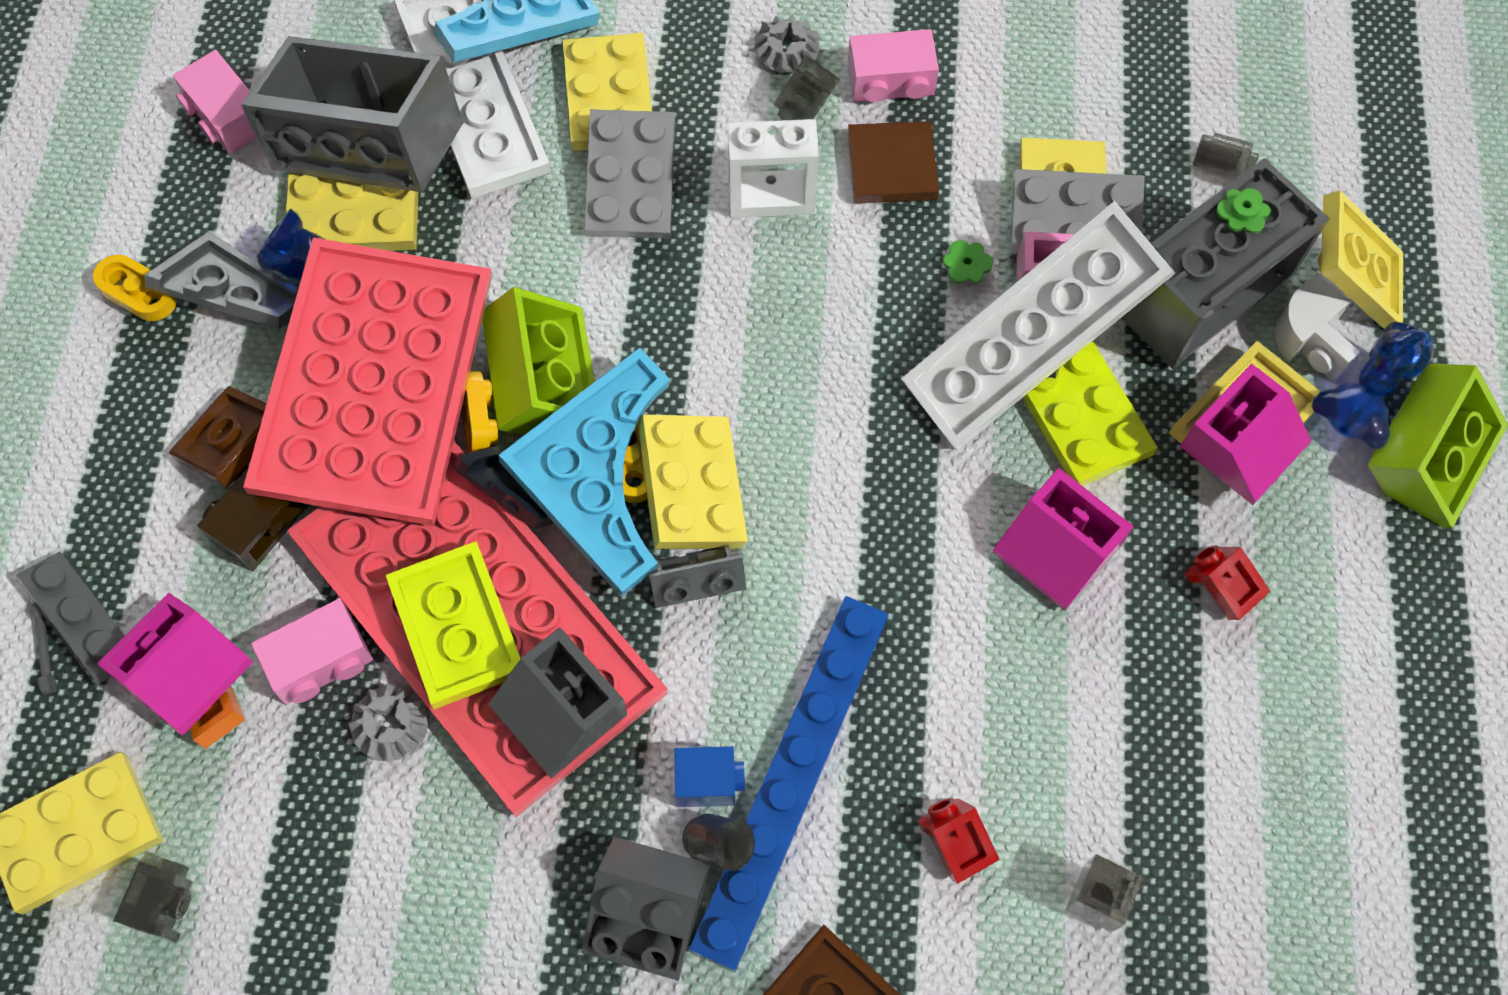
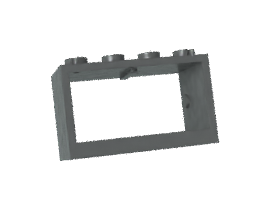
M292 36L287 37L241 104L272 170L422 193L464 123L441 55Z
M1263 158L1151 242V245L1176 274L1127 312L1121 319L1171 369H1174L1292 277L1325 227L1329 217ZM1247 188H1253L1262 194V203L1267 204L1271 212L1268 218L1265 219V226L1261 232L1251 234L1244 229L1239 232L1231 231L1227 225L1228 221L1218 217L1216 208L1219 202L1225 200V195L1229 190L1237 189L1242 192Z

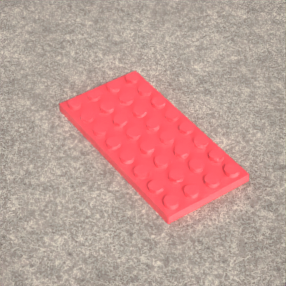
M454 441L434 526L320 506L288 529L287 532L517 818L668 695V689L530 528L455 471L453 466L458 456L465 453ZM477 541L520 657L522 658L560 627L624 699L627 716L551 779L488 705L503 683L438 709H433L385 575Z

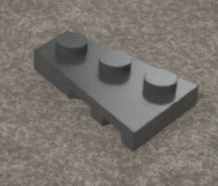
M209 231L144 275L145 285L148 289L278 330L290 321L299 289Z

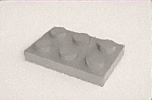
M590 109L584 226L586 236L671 239L675 112Z
M1015 169L1013 173L1009 257L1017 258L1025 232L1075 234L1113 201L1119 205L1142 233L1145 176Z

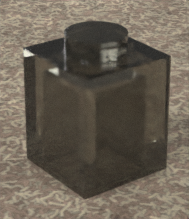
M1095 854L1083 865L1065 910L1112 933L1125 925L1144 877Z

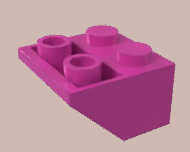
M1251 363L1193 424L1180 447L1251 505H1254L1310 444L1311 439L1290 393Z
M1058 468L1028 501L995 546L992 553L1061 609L1066 611L1122 547L1134 526Z
M168 593L97 665L131 697L183 736L253 661L196 610L171 593Z

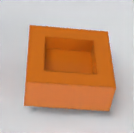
M230 686L189 729L193 740L204 749L245 721L234 689Z

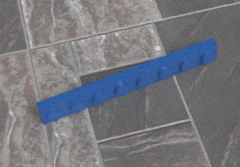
M845 596L699 925L689 952L736 973L888 620L889 613Z

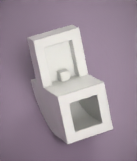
M1318 272L1299 287L1291 297L1277 320L1275 339L1281 354L1288 362H1291L1302 353L1316 371L1325 374L1334 383L1347 371L1360 354V351L1332 327L1351 301Z

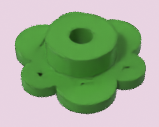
M1247 188L1240 192L1237 189H1231L1226 193L1225 200L1219 202L1216 213L1219 218L1228 221L1227 225L1231 231L1239 232L1244 229L1248 233L1257 234L1263 230L1265 219L1270 215L1271 209L1267 204L1262 203L1263 197L1258 190Z
M957 240L951 244L949 254L944 256L943 265L949 269V278L953 282L965 283L969 280L972 283H979L983 279V274L988 273L992 269L993 259L990 255L983 253L984 247L980 243L969 245L965 241Z

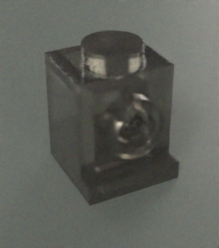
M806 55L773 104L779 109L777 113L782 121L814 119L840 78ZM796 95L803 96L806 99L807 103L802 101Z
M160 858L157 867L139 861L113 922L177 943L181 933L172 929L176 920H180L185 915L191 902L192 893L189 889L193 881L186 878L190 868Z

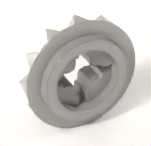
M793 14L788 20H781L775 16L772 23H762L758 35H755L756 55L763 65L773 71L780 73L799 72L809 67L818 56V31L810 28L808 20L803 22L796 21ZM791 36L792 42L790 47H787V52H783L782 42L785 37Z
M387 683L385 687L376 690L368 689L367 695L359 703L354 704V713L348 724L353 742L363 754L378 761H395L408 756L422 743L428 728V713L423 701L408 687L403 688ZM397 709L395 718L405 730L388 727L384 733L379 734L381 725L373 716L374 713L388 716L392 710Z

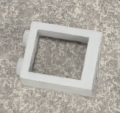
M816 119L728 123V179L731 218L815 214L819 163ZM776 130L777 133L775 135H770L768 131ZM804 163V169L741 172V166Z

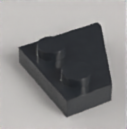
M515 442L458 456L453 466L455 471L534 530L555 524L499 462V454Z

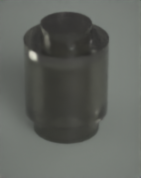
M1216 132L1213 136L1203 134L1192 167L1202 169L1201 174L1233 182L1257 163L1259 153L1252 152L1254 145L1252 142Z
M705 813L690 820L684 829L682 837L683 846L692 859L727 871L742 869L751 859L755 847L753 831L746 822L711 813Z

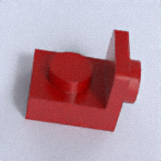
M1210 546L1194 558L1196 564L1184 574L1189 583H1204L1228 620H1240L1271 592L1241 547Z
M946 798L936 802L929 807L928 815L917 821L921 831L931 837L950 879L956 884L1000 860L976 808L959 798Z

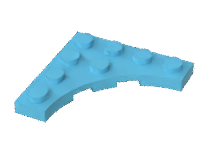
M484 0L481 4L475 2L455 15L435 21L434 35L452 62L455 63L598 25L600 11L592 0Z
M641 348L637 349L499 454V462L620 597L640 583L649 573L657 569L658 562L648 551L636 531L630 513H628L623 491V465L631 435L645 410L669 387L670 379Z

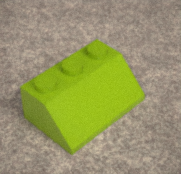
M512 287L485 308L482 322L498 430L525 435L595 382L583 309L580 306L517 287Z
M1426 363L1416 382L1412 384L1408 396L1397 415L1392 419L1388 431L1378 448L1373 452L1368 467L1387 496L1444 528L1454 527L1508 427V423L1477 365Z

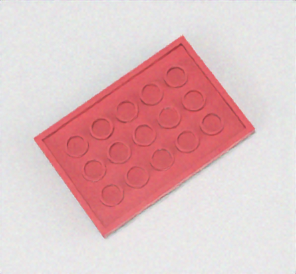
M313 237L243 486L246 493L434 526L492 280L491 269Z

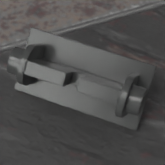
M727 545L724 548L696 553L698 563L693 565L689 564L687 555L662 561L656 560L658 562L657 569L649 573L655 608L747 589L742 554L740 555L739 548L730 550Z

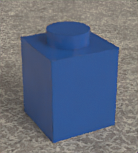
M734 746L674 748L675 800L677 808L735 806V791H745L744 761H734Z

